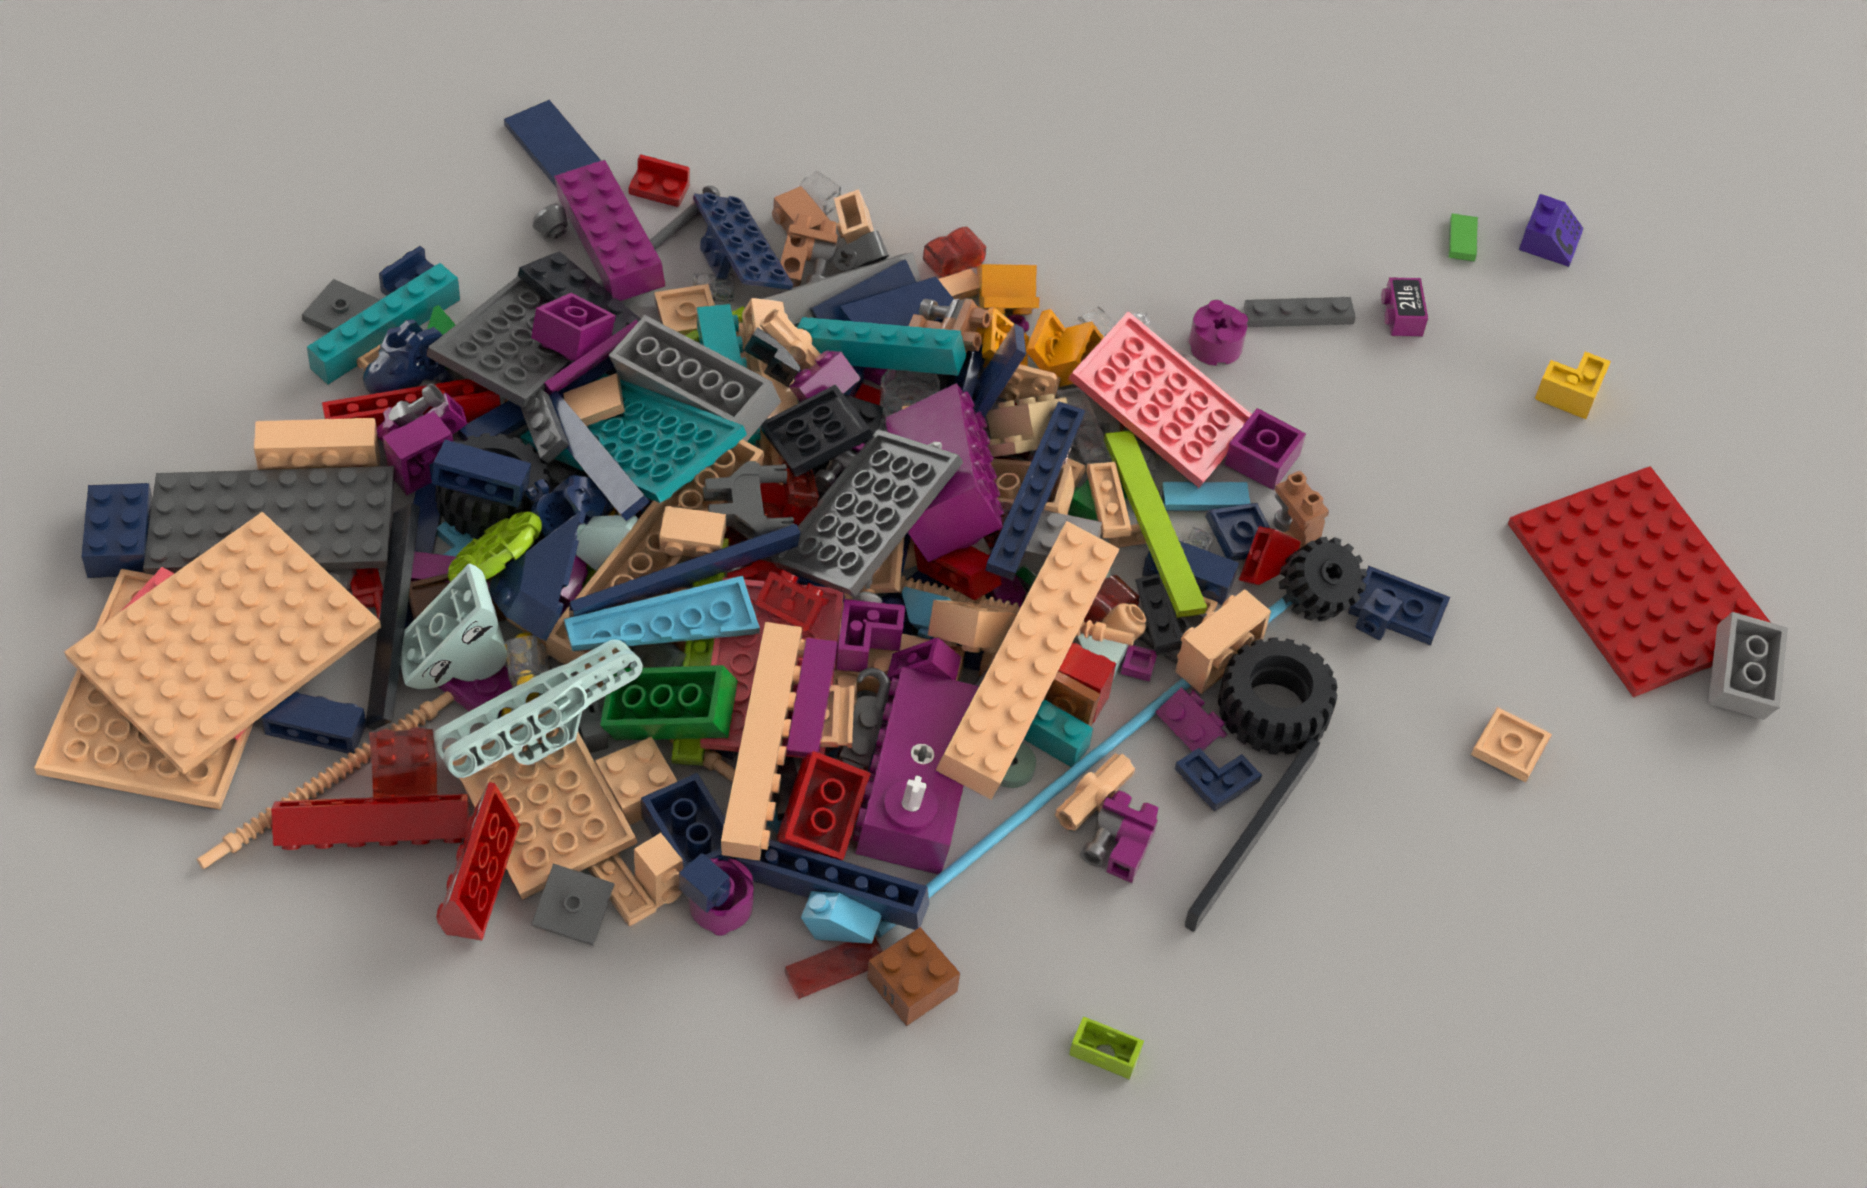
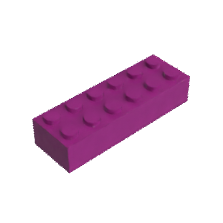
M602 160L554 176L558 199L561 205L564 206L573 228L606 290L612 297L623 301L664 287L665 279L662 262L607 162Z

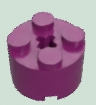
M1216 299L1199 308L1194 314L1189 335V344L1193 356L1205 364L1217 366V362H1226V365L1235 362L1242 353L1247 332V316L1235 307L1224 304L1221 300Z
M718 858L710 860L730 876L729 897L722 905L714 906L707 913L689 898V908L697 924L706 930L712 931L715 935L722 936L740 928L750 918L753 911L754 885L750 871L742 863L733 859L718 861Z

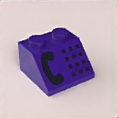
M1540 194L1526 227L1519 250L1569 267L1584 228L1566 202Z

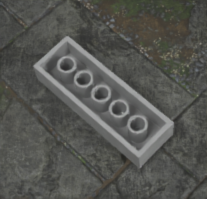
M646 315L643 316L609 355L619 376L635 385L743 425L747 433L743 440L746 442L781 402L772 381Z

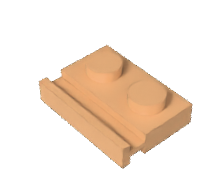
M831 685L820 747L847 746L852 748L854 686L841 688L840 685Z

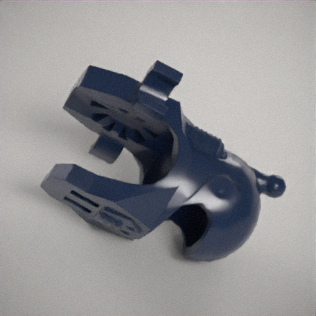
M406 320L400 327L388 329L380 345L381 349L379 350L377 360L368 364L364 371L363 383L366 390L370 394L418 387L423 381H433L435 378L442 383L453 381L454 378L444 369L446 366L427 357L428 347L443 335L434 327L423 331L415 320Z
M572 475L559 484L550 494L547 483L544 479H540L534 483L539 493H537L534 487L524 491L531 501H536L532 506L531 512L540 517L542 522L541 532L545 537L580 511L586 513L584 523L587 525L593 516H608L615 508L590 477Z

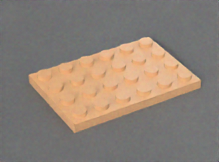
M552 709L538 715V719L550 713ZM524 724L511 730L510 734L512 735L515 731L523 728ZM559 727L547 733L546 737L552 738L556 736L559 732ZM577 732L575 741L533 764L523 765L511 753L471 776L459 778L474 808L488 783H495L520 823L506 870L522 900L545 888L553 863L580 872L637 844L636 836L579 732ZM540 738L536 739L538 741V744L542 743ZM495 739L483 745L481 749H491L495 744ZM527 745L522 747L523 752L528 750ZM467 755L453 761L452 765H462L466 761Z

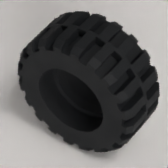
M483 433L480 437L472 435L466 437L463 442L460 440L456 442L531 463L529 486L527 489L534 487L537 493H539L534 483L540 479H544L548 487L550 486V471L546 462L540 458L539 453H536L534 447L530 444L524 445L522 440L518 438L510 439L506 438L504 434L490 436V433ZM436 485L435 492L437 509L443 519L451 527L455 526L457 532L463 535L465 533L470 534L471 538L477 540L485 534L484 531L499 521L505 518L510 519L512 515L517 513L531 512L532 506L536 502L531 501L526 493L517 508Z
M1278 637L1268 638V641L1265 642L1262 639L1252 641L1251 646L1248 644L1238 649L1237 654L1232 655L1224 671L1218 694L1220 717L1223 721H1226L1225 727L1231 734H1237V740L1244 745L1246 743L1251 744L1252 749L1259 752L1263 749L1267 750L1268 754L1278 755L1279 752L1283 751L1285 755L1296 753L1297 748L1301 751L1308 739L1313 738L1319 741L1329 726L1336 705L1338 686L1337 680L1332 677L1334 672L1328 663L1324 665V658L1317 652L1315 654L1312 653L1309 646L1295 644V640L1286 638L1285 641H1279ZM1264 684L1280 685L1294 692L1302 704L1292 708L1275 707L1262 701L1255 694L1253 688Z

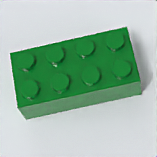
M723 665L642 668V672L635 680L606 695L600 726L616 741L645 740L650 737L653 740L728 738L738 680ZM624 668L626 672L632 670L631 668Z

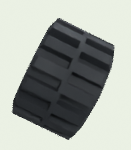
M1327 536L1319 537L1315 541L1312 540L1285 560L1287 564L1281 567L1279 573L1285 578L1279 581V589H1285L1286 595L1282 598L1286 604L1291 601L1294 605L1292 611L1298 615L1304 612V619L1312 621L1318 618V621H1326L1359 601L1361 598L1359 594L1364 592L1366 584L1361 580L1367 577L1366 569L1360 568L1359 564L1363 562L1360 554L1356 557L1352 554L1354 547L1349 543L1342 546L1341 539L1336 537L1329 541Z

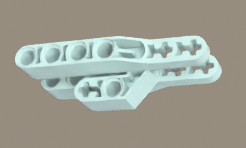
M610 640L565 665L534 676L529 681L517 685L440 727L433 735V746L441 758L444 759V763L452 775L458 778L471 776L511 753L519 763L523 765L533 764L575 741L582 711L596 700L635 680L642 672V662L624 642ZM617 648L620 652L613 655L612 650ZM604 656L606 659L600 662L599 658ZM634 661V663L630 665L632 670L626 672L624 668L628 666L630 662ZM589 663L592 667L585 670L584 665ZM577 671L579 674L573 677L571 673ZM603 680L604 685L599 688L596 684ZM530 693H539V697L526 703V698ZM502 708H511L510 713L498 718V713ZM552 709L550 713L538 719V715ZM478 722L484 723V727L470 733L472 725ZM524 724L523 728L515 731L512 735L510 734L511 730ZM559 727V732L556 736L552 738L546 737L547 733ZM540 738L542 743L538 744V741L536 739ZM446 739H456V742L446 749L442 748V744ZM495 739V744L491 749H481L483 745ZM527 745L528 750L523 752L522 747ZM467 755V759L462 765H452L453 761Z

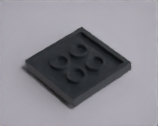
M836 384L765 420L760 426L763 434L795 477L807 473L811 469L873 438L869 426Z

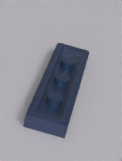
M902 259L809 309L814 318L845 321L839 314L840 306L916 283V280L906 259Z

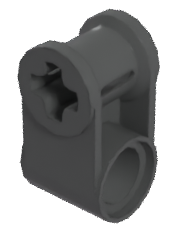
M872 231L836 250L833 260L838 269L849 271L887 259L889 254L879 231ZM847 255L853 256V258L849 260L850 265L845 264V261L848 260Z

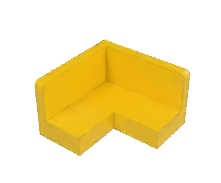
M1586 351L1577 369L1550 360L1535 399L1587 419L1611 361Z

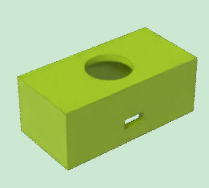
M1083 1016L1071 1043L1069 1055L1130 1080L1141 1054L1144 1040ZM1101 1045H1108L1114 1050L1115 1056L1113 1057L1096 1049Z

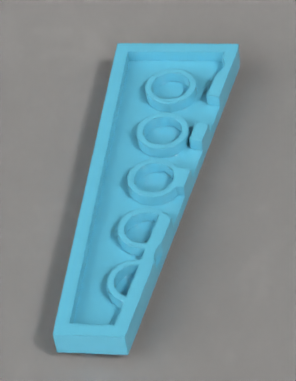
M743 576L564 619V626L572 651L595 649L610 640H620L627 646L753 635L758 634L760 630Z

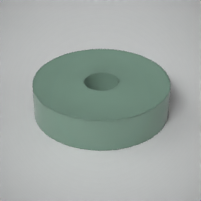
M1021 743L1012 761L1016 765L1008 768L1000 786L1018 788L1026 785L1034 776L1036 768L1035 754L1030 747Z

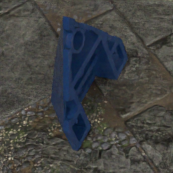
M582 511L521 555L517 560H513L505 565L506 568L500 571L490 583V596L503 614L544 641H547L562 613L564 604L559 602L562 589L569 584L579 540H576L578 535L577 529L579 525L584 523L586 515Z

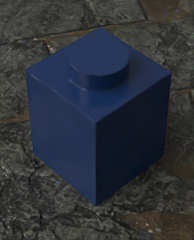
M701 853L679 872V890L707 913L714 906L722 905L729 897L730 876Z

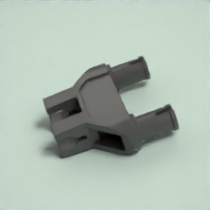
M748 461L730 477L705 479V487L702 490L704 501L728 502L725 504L708 505V512L726 514V527H732L748 539L793 525L794 523H791L794 521L793 517L767 518L764 515L760 490L761 483H786L787 471H784L786 470V465L760 466L756 461Z

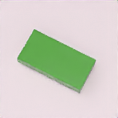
M1451 214L1448 258L1475 261L1477 256L1478 217Z

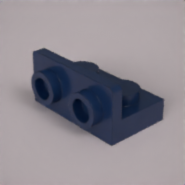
M422 246L407 252L402 258L386 266L379 273L380 289L384 295L388 296L434 267L426 259L425 249Z

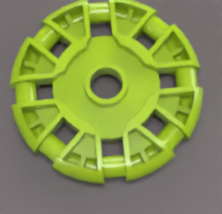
M521 512L512 515L510 519L505 518L486 529L482 537L478 540L474 538L457 554L456 559L451 562L448 569L449 581L451 582L468 564L478 567L483 572L486 580L505 569L504 564L512 558L517 560L531 547L534 539L538 538L542 529L540 517L532 512Z

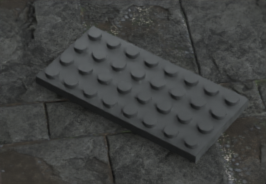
M394 466L156 473L143 566L145 574L155 575L163 567L176 573L261 512L267 515L325 570L386 568L388 565L395 482Z

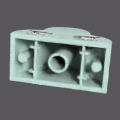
M468 564L404 630L400 666L405 685L412 688H435L445 684L453 677L464 681L482 680L497 673L507 660L506 646L485 576L478 567L472 564Z

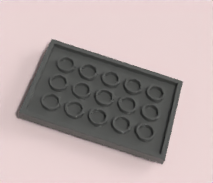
M518 276L431 344L427 351V357L522 408L527 405L530 398L535 396L539 390H545V381L575 362L565 358L563 354L553 349L545 348L541 343L531 338L536 308L549 302Z
M878 429L873 434V438L869 439L800 523L798 528L801 534L798 547L775 554L771 561L777 568L856 597L947 482L954 476L955 472L963 464L962 459L958 454Z

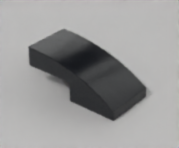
M756 328L743 351L767 364L764 373L789 387L799 372L800 366L777 340L762 329Z

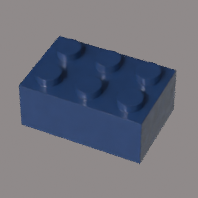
M149 483L88 485L81 555L87 578L118 577L121 569L145 573L143 566L153 499Z
M698 773L641 797V816L653 837L660 833L665 837L682 858L683 869L701 853L709 859L718 858V861L736 860L737 857L722 855L721 838L725 816Z

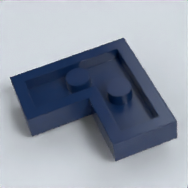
M1200 748L1177 761L1175 765V770L1213 811H1216L1260 782L1262 774L1243 754L1218 768Z

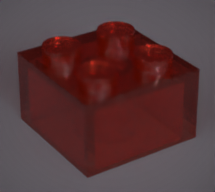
M416 727L410 730L398 731L383 729L378 732H369L373 798L437 794V761L433 728L424 729Z

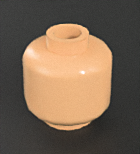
M1118 604L1102 619V623H1105L1107 628L1135 634V640L1145 632L1146 617L1142 610L1134 604Z

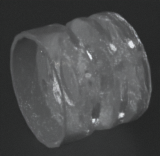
M888 369L881 380L880 406H883L884 409L880 424L886 432H888L886 417L902 410V406H911L940 391V381L935 373Z

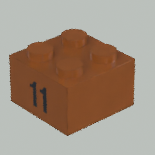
M921 927L870 959L867 980L906 1026L958 992L960 972Z

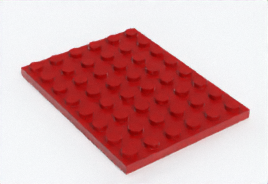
M1651 466L1509 518V527L1633 697L1712 667L1717 625L1730 613L1735 612L1770 622Z

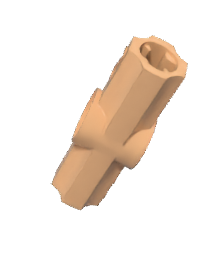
M776 308L761 320L759 326L792 355L800 366L801 371L806 368L810 369L816 364L815 359L820 353L812 345L810 333L803 329H797Z
M1115 753L1095 773H1087L1078 783L1075 792L1056 809L1055 816L1058 818L1060 825L1067 830L1076 831L1096 810L1100 812L1106 797L1111 799L1116 791L1134 774L1135 768L1131 764L1130 759L1123 754Z

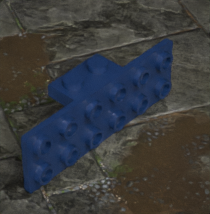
M694 193L693 200L708 224L705 236L700 241V250L716 278L727 279L732 266L742 284L792 289V281L740 198L735 196H729L728 198L717 197L712 193Z

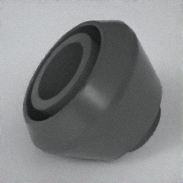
M552 204L539 211L533 218V228L546 238L552 237L557 239L567 231L566 227L568 225L564 206Z

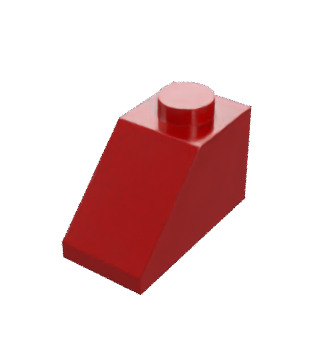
M1259 526L1238 580L1244 583L1261 585L1280 575L1281 567L1287 564L1285 560L1299 549L1301 541L1276 529Z

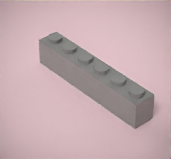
M912 252L900 254L759 299L783 302L784 312L794 325L799 324L802 317L814 318L809 308L902 259H906L916 282L921 281Z

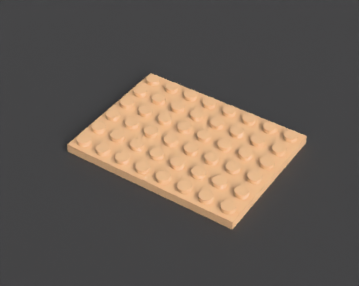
M261 512L68 648L64 653L66 659L184 775L380 629L381 624L379 619L267 515Z
M121 569L95 629L121 612L154 575ZM77 669L34 768L37 775L221 810L254 723L248 726L237 740L232 738L183 775Z

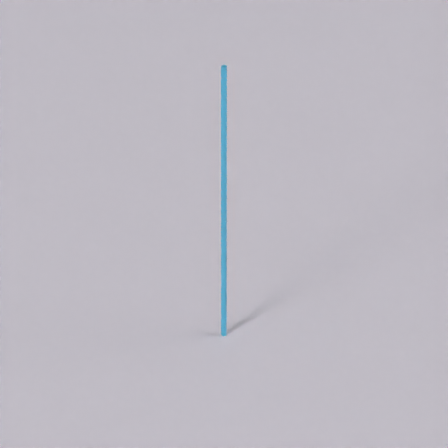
M1281 598L1268 608L1271 611L1268 623L1291 606V601L1286 604L1284 599ZM1181 678L927 883L925 886H928L929 898L1156 715L1155 712L1181 687L1186 691L1191 685ZM883 920L880 921L875 935L881 938L896 924Z

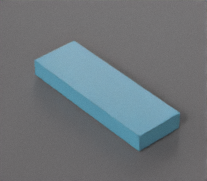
M1192 482L1162 483L1163 504L1166 511H1208L1250 504L1247 482H1204L1200 488Z

